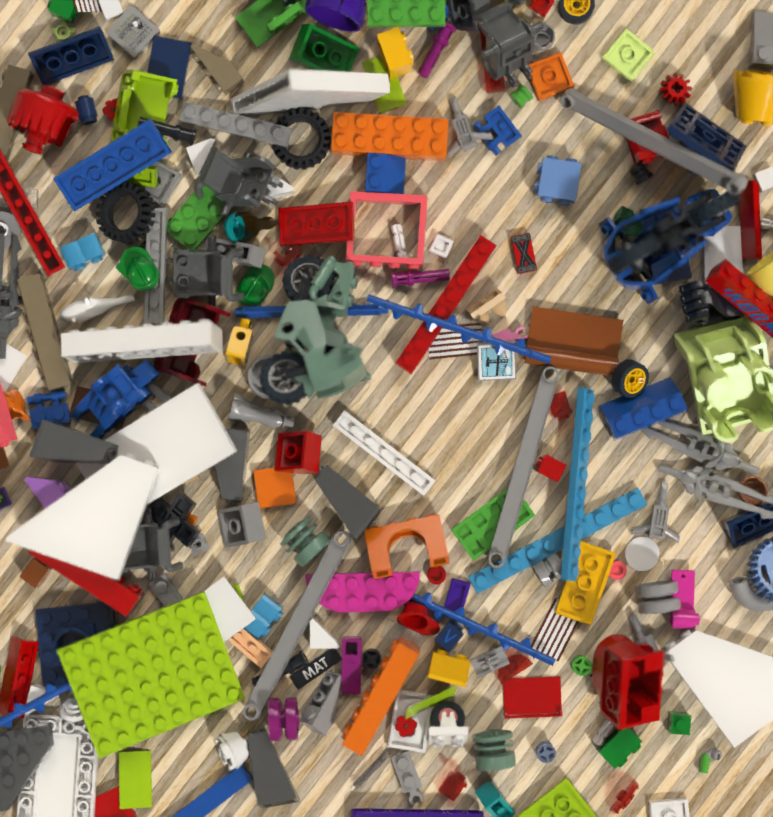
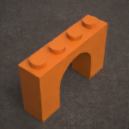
M429 514L419 519L410 518L400 523L391 522L381 527L372 526L364 530L374 579L393 576L389 551L393 543L403 537H415L425 544L431 567L450 564L439 514Z

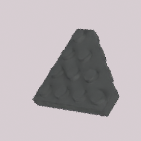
M52 725L0 732V812L10 809L14 799L22 792L30 776L35 773L46 753L53 747Z

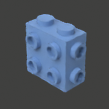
M548 155L547 158L543 157L542 162H538L536 174H540L539 181H535L534 193H537L536 198L544 203L558 201L563 206L574 204L577 197L581 163L572 158H566L565 161L558 160L557 156Z

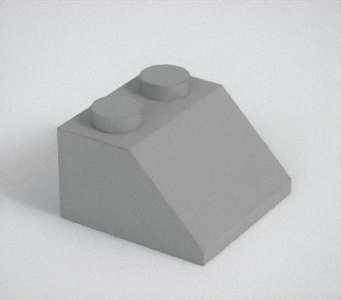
M259 502L217 510L225 548L266 540Z

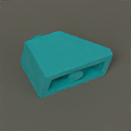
M490 780L475 791L486 810L493 817H511L515 814L513 808Z

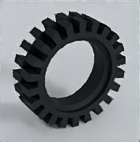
M299 108V110L291 109V112L288 113L286 111L282 117L280 116L277 119V123L274 124L290 127L298 122L308 123L316 129L319 135L317 147L312 153L305 156L293 155L285 147L272 144L275 155L282 163L297 170L299 168L306 170L308 167H315L314 165L320 164L321 160L325 159L330 149L331 138L328 125L318 113H313L310 109L304 110V108Z
M123 182L104 193L106 197L100 196L98 200L102 201V205L97 204L96 208L101 209V211L96 212V216L101 219L96 220L98 225H102L99 229L104 232V236L114 241L129 244L132 241L138 242L139 238L143 239L145 237L143 232L149 233L151 229L147 225L153 226L154 222L150 221V217L155 218L156 213L151 212V210L155 209V205L150 204L154 200L152 197H149L150 193L145 191L143 187ZM130 195L137 202L138 216L130 228L120 230L113 220L114 206L122 197Z

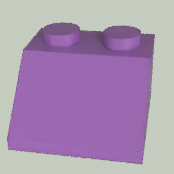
M26 477L24 479L45 509L72 490L66 481L63 483L62 480L42 477Z

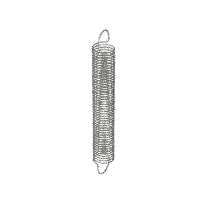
M383 752L384 756L382 758L378 757L374 761L375 765L372 763L371 769L367 768L363 773L364 776L362 778L359 777L353 783L357 789L388 759L389 755L387 753L384 754Z

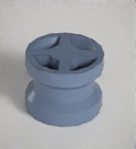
M542 741L536 746V755L541 762L550 763L555 759L556 750L550 742Z

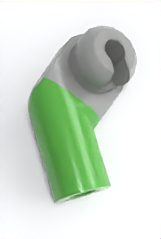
M711 748L701 755L699 772L708 773L710 762L721 759V751L717 748Z

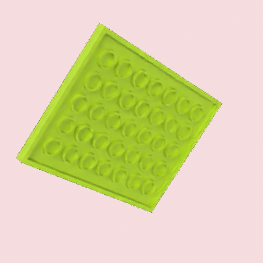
M205 591L57 649L99 759L245 699Z

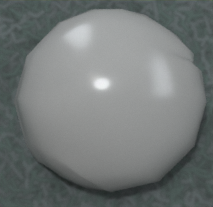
M543 21L541 22L544 28L533 35L534 50L538 51L549 49L555 42V31L552 26Z

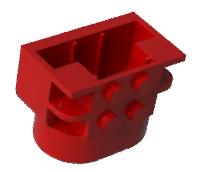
M622 634L608 636L599 643L593 655L592 685L594 690L600 695V710L603 716L618 730L660 720L662 678L664 676V651H654L653 647L649 644L637 645Z

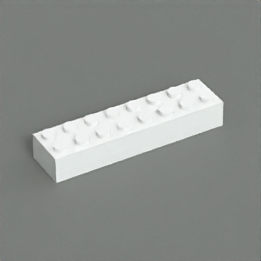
M200 319L197 323H191V321H180L179 324L163 322L160 326H154V324H142V327L125 325L122 329H117L116 327H105V330L88 328L85 332L68 330V333H61V356L74 363L223 352L222 329L209 319Z

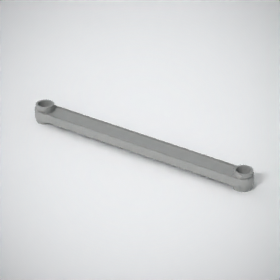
M574 88L566 90L560 97V104L565 109H571L725 188L732 195L741 193L747 185V178L743 174L735 173L580 94Z
M553 366L546 367L541 374L488 556V563L493 568L503 567L509 552L559 379V372ZM547 371H554L556 377L552 380L546 379L545 374ZM499 554L502 557V562L496 566L491 560L494 555Z
M342 530L334 534L243 709V715L247 720H256L261 716L351 543V536L348 532ZM341 534L347 537L343 545L338 542V537ZM250 706L256 709L255 717L249 715L248 710Z

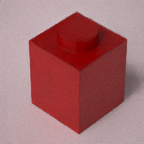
M548 455L540 456L535 464L537 473L555 482L559 481L567 466Z

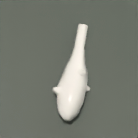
M133 294L118 298L84 297L83 300L73 302L64 307L60 312V317L67 322L76 323L79 321L83 324L84 321L99 316L111 308L134 302L135 298Z

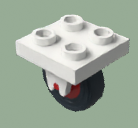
M444 701L436 705L431 713L432 727H429L428 745L433 747H443L444 745L463 747V745H467L468 727H463L465 714L460 705L451 701Z

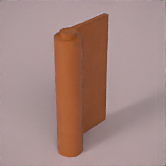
M532 306L526 348L551 356V361L547 364L533 358L529 359L524 355H521V359H524L525 364L545 367L553 366L558 369L612 377L619 362L618 352L624 320Z

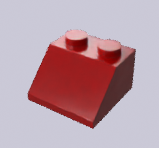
M309 431L278 433L274 471L295 474H317L319 471L322 436Z

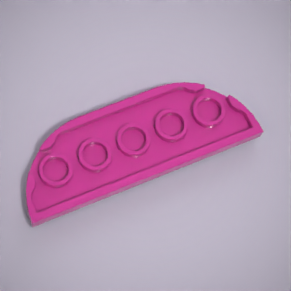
M420 571L392 572L393 576L374 579L372 572L335 573L320 604L337 612H381L394 610L404 605L413 596L419 585ZM305 574L307 586L313 574Z

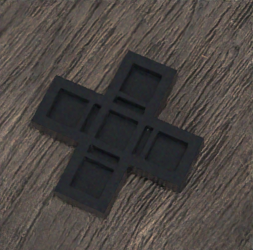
M183 492L177 495L172 505L160 497L148 507L151 508L152 517L159 522V528L168 520L180 518V525L169 528L170 544L176 537L186 547H190L200 533V530L187 520L196 503Z

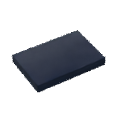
M154 36L147 73L177 79L178 93L173 98L182 100L192 42Z

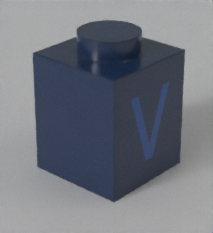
M448 620L434 637V640L450 652L464 635L461 631L463 627L456 621L451 623Z

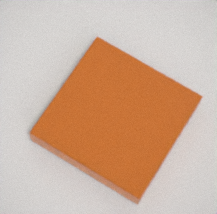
M561 52L528 64L533 71L530 73L532 75L530 81L538 101L545 100L575 87Z
M274 468L253 471L257 501L260 508L297 503L293 473L274 471Z

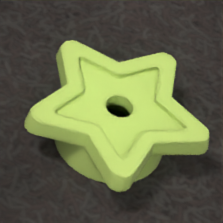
M62 21L61 25L51 29L56 35L55 43L71 37L76 32V29L68 27L65 21Z

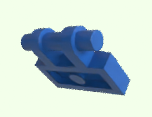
M497 106L484 116V120L487 122L486 125L482 126L479 121L473 125L477 132H488L492 129L496 134L497 138L494 140L483 139L487 144L488 150L492 151L495 156L502 152L497 146L501 142L507 148L522 137L500 106Z
M52 390L51 393L46 394L35 393L34 396L27 397V403H35L37 408L29 410L32 429L39 428L42 419L58 424L72 422L68 403H60V398H66L65 390ZM44 401H53V406H43Z

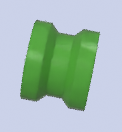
M522 84L518 86L515 92L509 94L511 100L521 109L527 101L533 99L532 94Z
M577 655L571 661V668L577 675L585 676L591 671L592 664L586 656Z

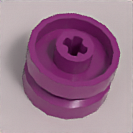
M297 697L286 698L284 710H282L280 698H269L268 723L270 741H281L284 728L288 741L298 740L300 716Z

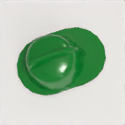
M130 247L123 252L120 265L130 284L139 291H147L156 286L159 280V273L147 251L141 247Z
M262 264L261 268L250 267L245 272L236 289V293H244V299L239 300L242 305L246 307L259 306L265 300L274 284V274L268 266Z

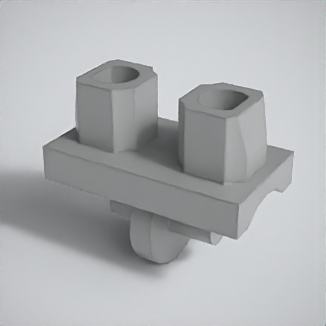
M502 645L470 659L478 678L510 664Z

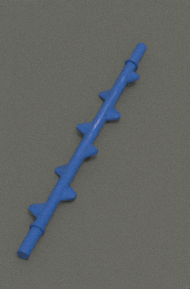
M368 294L366 302L392 310L393 318L396 320L404 314L425 321L427 330L430 332L439 326L460 333L463 343L474 338L495 346L497 355H500L505 350L527 356L529 359L533 358L547 364L551 361V356L536 352L534 349H527L522 338L513 344L492 337L491 328L489 327L482 332H478L457 325L455 315H451L447 320H443L423 313L422 304H417L411 309L390 302L388 299L384 300Z
M429 592L422 597L414 593L409 600L433 610L436 621L446 616L467 626L468 635L470 636L477 632L483 633L500 641V646L502 645L504 651L513 647L532 656L533 659L536 658L549 665H554L555 658L538 651V649L531 648L530 638L526 637L521 642L507 637L498 632L496 623L486 627L466 618L463 607L453 612L432 602V595Z
M69 681L58 687L48 683L46 684L45 694L25 705L14 704V711L0 718V727L10 728L12 720L32 709L43 712L45 702L67 690L73 692Z

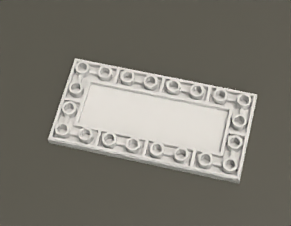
M200 383L193 385L105 439V441L119 445L116 458L120 455L126 457L128 453L137 456V461L144 463L145 459L156 463L155 467L160 469L147 505L237 452ZM76 463L85 480L107 465L100 463Z
M31 713L23 718V729L52 725L54 745L46 753L42 763L35 773L30 776L28 783L18 795L17 817H95L98 755L84 719L70 722L63 719L60 715Z

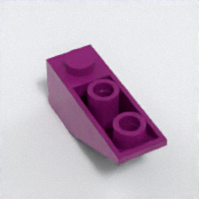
M342 636V694H361L362 636Z

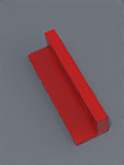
M756 180L747 181L745 189L739 193L742 260L762 259L759 183H756Z
M11 637L0 693V714L4 716L14 711V704L25 705L27 702L39 645L38 641ZM23 714V715H21V716H19V717H17V718H24V717H25V714Z

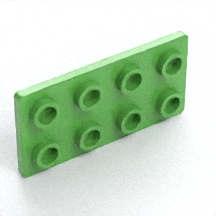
M257 0L238 14L235 19L256 47L259 48L306 12V0L289 4L287 7L284 6L282 0Z

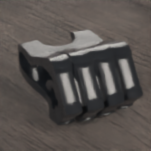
M702 280L679 286V291L682 295L680 296V301L684 304L682 310L686 314L685 320L687 324L693 327L737 320L744 316L740 310L711 286L703 287Z

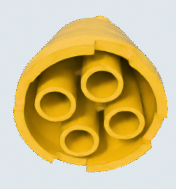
M734 69L732 82L738 121H742L741 123L753 124V121H757L761 125L772 126L773 72L744 69L742 73Z

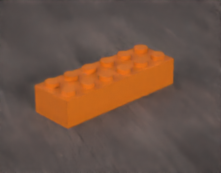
M333 112L331 152L333 155L367 157L368 153H381L406 159L446 161L449 119Z
M401 636L398 640H393L388 652L390 654L389 657L384 656L379 668L380 673L374 674L369 686L371 687L370 691L365 690L360 702L361 707L357 706L350 720L352 723H347L342 732V745L361 756L366 751L419 656L420 647Z

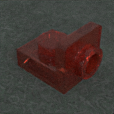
M297 244L295 247H289L284 253L286 256L283 258L275 250L273 252L276 256L274 260L281 267L285 265L288 268V264L291 261L294 262L304 251Z
M565 391L554 394L550 407L552 418L557 417L558 421L569 418L568 414L573 413Z
M451 770L438 788V791L454 802L462 789L468 785L465 780L466 777L459 771L454 773Z

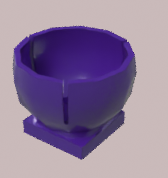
M306 0L305 11L314 20L328 27L345 32H357L361 30L365 23L367 4L366 0Z

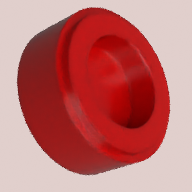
M442 566L430 567L427 571V578L432 584H441L446 579V571Z

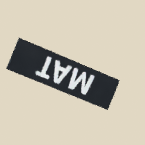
M331 648L309 663V666L303 667L290 676L297 689H300L340 662L342 658L335 648Z

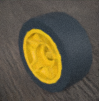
M559 0L558 2L560 17L570 24L586 22L591 17L595 8V0ZM573 2L575 4L580 3L579 8H574Z
M632 359L624 360L619 363L612 374V387L617 393L625 397L635 398L645 390L649 380V373L644 365Z

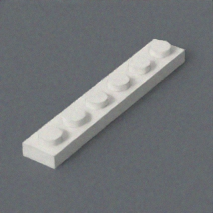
M345 410L333 424L335 428L423 496L434 484L435 480Z

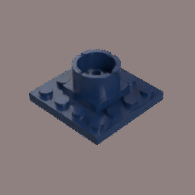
M687 103L682 105L667 128L672 138L681 140L680 145L733 172L747 147ZM688 169L686 170V171H688V172H690V173H692V174H694V175H697V174H695L694 172H692V171H690V170H688Z
M105 602L35 610L43 686H46L48 683L61 685L68 681L57 649L115 627L114 608Z

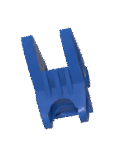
M148 359L140 363L133 370L128 365L120 367L118 364L109 373L91 385L90 392L80 401L71 414L76 420H79L91 410L101 422L91 435L101 439L137 408L136 404H142L152 395L147 387L160 376V373Z

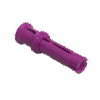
M446 22L445 27H441L437 35H434L432 47L417 74L428 79L444 47L446 48L449 45L448 41L453 32H456V27Z
M449 269L420 272L407 270V272L398 273L391 271L392 287L396 288V286L403 285L412 287L414 283L450 281Z

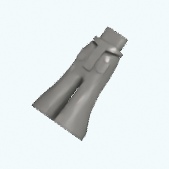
M235 393L228 420L258 422L271 428H284V426L293 428L295 417L287 416V412L283 414L278 409L256 405L245 399L242 395Z

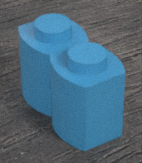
M96 233L84 236L60 248L68 269L75 270V272L86 268L85 264L89 262L95 264L102 261V257L106 255Z
M264 593L251 610L256 619L244 628L258 639L261 635L265 637L271 630V627H269L270 623L273 620L277 622L282 616L283 612H281L283 606Z

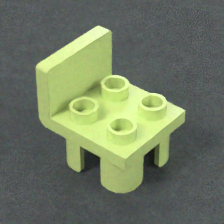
M744 315L737 320L705 325L674 334L675 345L688 363L698 426L702 435L713 433L718 440L731 442L738 439V433L734 427L750 422L761 433L773 430V371L769 366L765 337L752 320Z

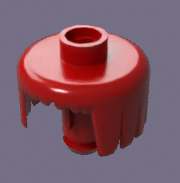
M42 85L40 92L20 89L16 93L7 123L14 129L18 125V131L21 133L26 131L24 135L26 141L25 143L22 142L23 149L40 155L44 151L42 150L43 145L46 146L47 143L53 144L55 139L56 146L61 147L71 125L79 119L78 110L62 101L65 93L46 85Z

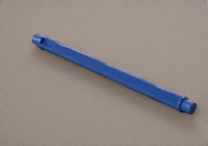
M353 304L352 307L349 306L347 316L388 314V309L375 304ZM286 306L235 308V317H282Z

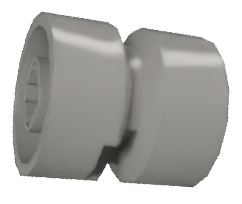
M556 553L547 557L546 562L540 561L532 566L544 588L554 583L555 578L560 579L562 562Z

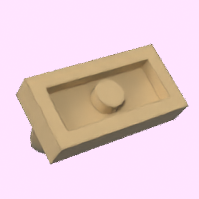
M496 288L465 310L476 322L488 325V310L491 309L492 312L499 316H506V303L504 301L506 297Z

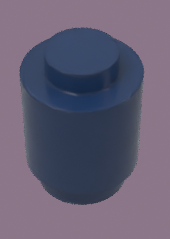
M89 95L79 96L78 100L75 101V106L79 112V120L82 121V125L97 122L96 117H98L94 99L89 97Z

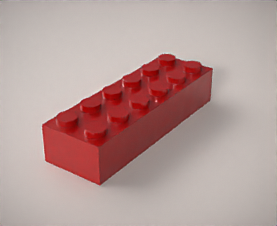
M33 550L28 552L125 616L133 613L144 596V593L141 592L142 588L134 583L132 585L127 583L123 575H121L120 580H116Z

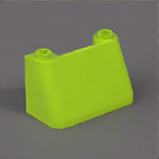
M124 70L119 87L111 142L136 128L140 116L165 123L169 98H173L178 93L177 79L136 70Z

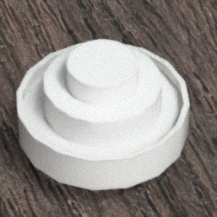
M75 696L67 697L61 701L59 714L63 719L70 722H77L83 719Z

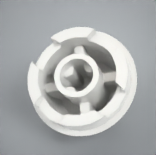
M237 732L220 734L218 738L214 739V744L219 745L217 753L224 766L226 764L229 765L228 771L235 768L238 769L249 757L248 744Z

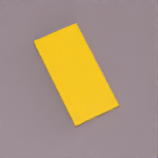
M580 540L581 554L578 562L579 575L577 576V582L565 581L555 613L591 626L616 553Z

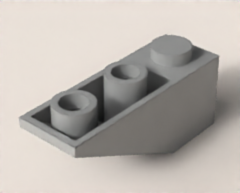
M326 671L299 720L312 732L326 736L335 719L341 675L338 673Z

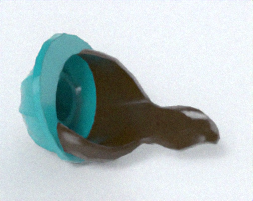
M235 211L224 221L223 230L225 236L233 243H245L253 240L260 230H270L278 225L279 222L272 217L260 219L251 212Z

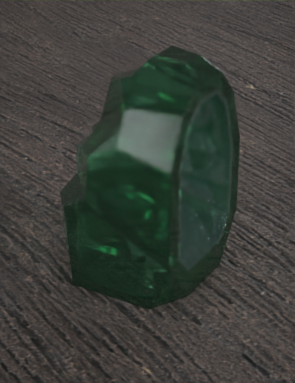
M621 206L616 211L612 221L617 226V224L635 216L633 210ZM639 222L623 230L628 236L636 237L643 232V224Z

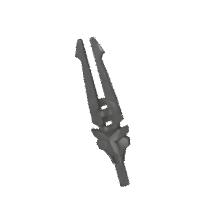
M4 234L0 236V359H6L8 336L18 326L19 320L17 318L22 313V310L14 311V307L20 305V296L16 289V285H18L17 279H19L17 253L22 248L17 236L14 235L12 239L10 286H3Z

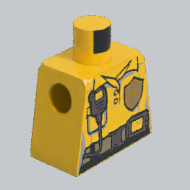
M242 318L239 327H233L226 350L227 362L246 367L253 340V331L250 330L252 321Z

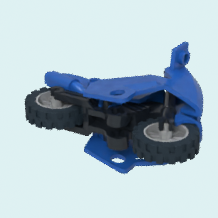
M708 189L689 196L684 204V208L681 210L677 206L681 201L678 197L648 207L639 214L617 224V226L610 217L604 219L599 225L602 233L609 237L603 242L602 257L607 262L613 275L617 277L618 284L630 290L641 289L640 295L647 304L658 299L652 285L657 284L672 271L679 268L706 244L705 240L699 242L698 236H714L730 223L732 214L729 210L724 211L740 202L737 195H732L728 191L720 195L716 189ZM652 216L655 217L657 223L645 229L634 241L630 237L628 238L627 233L623 230ZM617 236H620L622 241L619 243L622 247L620 251L615 250V238ZM676 252L679 259L658 276L651 278L652 274L647 270V265ZM634 269L637 273L640 272L647 281L639 282L633 279L630 275L632 273L631 270Z

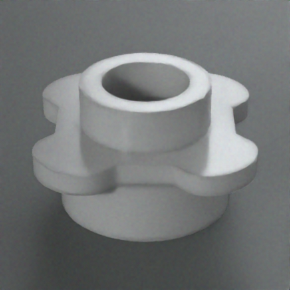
M199 533L190 546L193 555H198L199 552L209 549V544L206 543L203 533Z

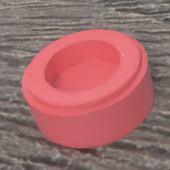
M615 560L609 577L614 580L624 578L627 572L625 564Z

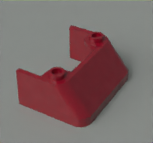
M178 298L173 305L168 322L173 324H179L180 321L197 323L200 319H209L212 323L217 324L219 315L230 317L231 313L198 301ZM197 354L155 357L154 367L156 370L196 384L200 383V385L205 387L207 385L206 382L197 380L201 373L200 366L194 363Z

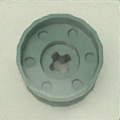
M309 516L292 527L280 543L282 547L288 542L292 544L287 550L288 553L294 549L298 550L294 560L302 568L331 541L323 531L317 535L313 534L317 524L315 523L309 529L306 526L312 520Z
M490 729L472 735L473 742H477L473 745L474 750L483 751L475 755L476 770L497 771L516 766L515 752L506 750V748L514 745L513 740H507L513 737L512 731Z

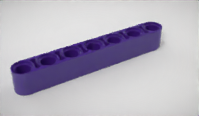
M355 808L350 810V817H484V812L480 810Z

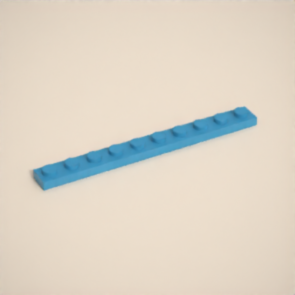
M578 387L560 577V580L577 582V576L579 575L578 562L581 554L580 540L583 534L582 519L584 517L583 507L586 497L585 485L588 477L587 462L590 456V429L593 421L592 407L595 400L594 390L585 387Z
M635 488L584 515L581 539L646 506L647 503L639 488ZM565 526L508 555L503 567L497 569L489 565L468 576L477 594L562 550ZM502 559L494 562L493 564L496 566L500 565Z

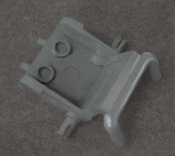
M507 0L473 17V22L477 24L486 36V50L481 51V56L484 58V66L487 73L495 81L506 76L513 88L517 86L515 83L517 78L513 71L520 67L527 79L532 78L530 73L533 71L528 63L534 61L532 56L534 52L533 35L544 28L541 21L531 26L511 10V6L523 5L526 0Z
M212 146L199 179L194 186L197 199L201 200L204 197L202 188L207 186L224 204L220 215L228 217L233 206H254L259 208L261 200L270 205V202L275 205L277 200L264 194L268 184L274 188H277V186L282 188L284 184L271 177L275 165L268 159L261 156H253L248 152L245 153L244 158L231 159L219 151L216 146Z
M208 236L207 250H188L173 247V259L166 258L167 263H173V278L166 277V281L173 282L174 297L189 298V296L207 295L208 305L216 307L217 295L225 296L230 302L244 299L243 292L233 294V258L244 255V248L231 250L223 257L216 248V236Z
M146 508L144 520L139 525L122 573L128 572L131 569L147 568L148 580H152V578L154 580L156 579V567H164L170 573L183 569L182 562L171 565L169 528L180 525V518L168 520L159 528L157 523L153 522L151 508H148V516Z

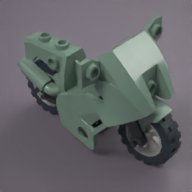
M304 255L303 258L298 257L294 262L291 261L288 264V268L284 270V277L282 278L284 290L288 298L291 299V302L287 303L275 332V338L284 341L286 349L281 352L282 354L276 353L272 355L271 359L268 358L265 361V366H262V373L260 374V384L270 400L280 405L298 403L300 399L306 396L310 399L314 392H316L318 399L334 396L352 388L360 381L371 380L372 378L371 374L366 372L360 356L362 347L349 343L345 334L337 331L334 327L335 318L347 317L349 306H353L354 295H352V290L356 289L358 284V277L355 276L353 262H336V258L331 255L327 259H319L318 256L314 255L313 257ZM313 270L317 271V273L315 274L314 277H313ZM300 274L301 280H296L297 276ZM295 284H300L299 291L295 287ZM278 370L280 376L273 377L275 372ZM273 381H281L277 388L273 385ZM285 385L288 391H281L280 389Z

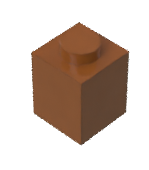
M33 558L20 575V578L34 588H37L52 568L37 558Z

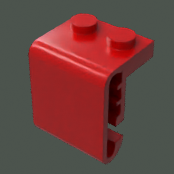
M659 110L631 118V120L669 139L665 125L662 126L660 120L662 115ZM626 138L635 165L640 163L648 164L660 157L664 159L661 155Z

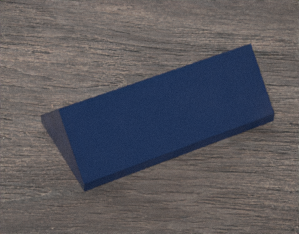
M100 26L28 53L42 85H48L114 60L106 35Z
M763 502L757 505V507L773 512L772 504ZM746 510L721 521L733 548L773 531V518L761 519L759 513Z

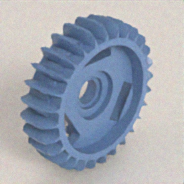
M773 537L770 540L767 538L760 542L752 550L753 554L748 557L752 561L747 563V566L751 568L746 572L752 574L748 578V580L754 581L751 588H758L755 594L762 593V600L768 597V604L773 602ZM761 566H764L769 584L763 578Z

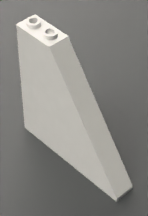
M289 69L231 98L232 113L246 117L289 112L291 109L299 110V108L306 110L366 103L390 93V82L388 74Z
M128 453L126 457L120 455L6 537L5 541L120 580L160 469L155 467L156 463L146 459L142 463L137 461V456Z
M695 629L685 630L680 634L681 638L677 641L672 640L664 646V654H671L675 658L674 662H670L734 748L773 720V656Z

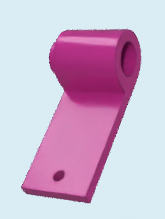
M671 570V580L678 582L679 589L677 593L671 596L680 598L681 608L670 611V626L672 629H695L696 625H699L700 620L699 613H696L694 609L695 570Z

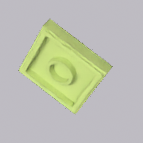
M626 28L601 59L631 83L655 54V51Z

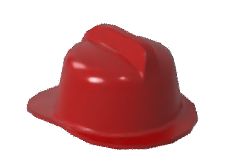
M407 601L402 614L397 617L399 624L421 635L431 636L438 634L440 631L439 624L429 617L428 609L422 604Z

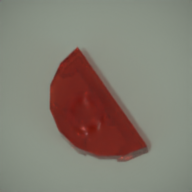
M520 654L508 656L510 664L498 669L500 684L525 670L533 663L529 658Z
M632 780L625 790L622 789L617 794V800L609 810L614 814H618L621 808L625 809L634 798V792L639 788V784Z

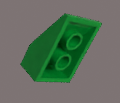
M302 24L288 60L314 71L350 72L359 47L312 24Z

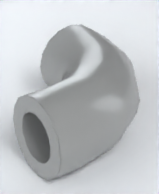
M736 577L728 581L734 599L744 608L756 612L773 610V602L768 604V597L762 600V593L755 594V591L750 588L746 577Z

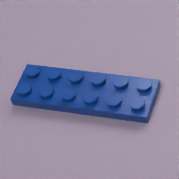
M150 118L57 175L53 180L75 212L169 155L172 151Z

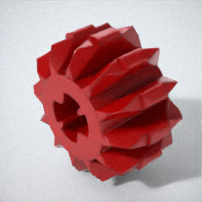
M674 73L672 77L667 75L665 77L666 81H661L660 84L663 87L659 89V92L665 93L661 99L668 98L667 105L672 101L674 106H677L679 102L684 104L686 102L685 98H690L689 91L692 90V87L687 86L690 82L689 79L683 80L684 74L679 78L677 73ZM674 86H676V89L679 90L677 93L674 89H672Z

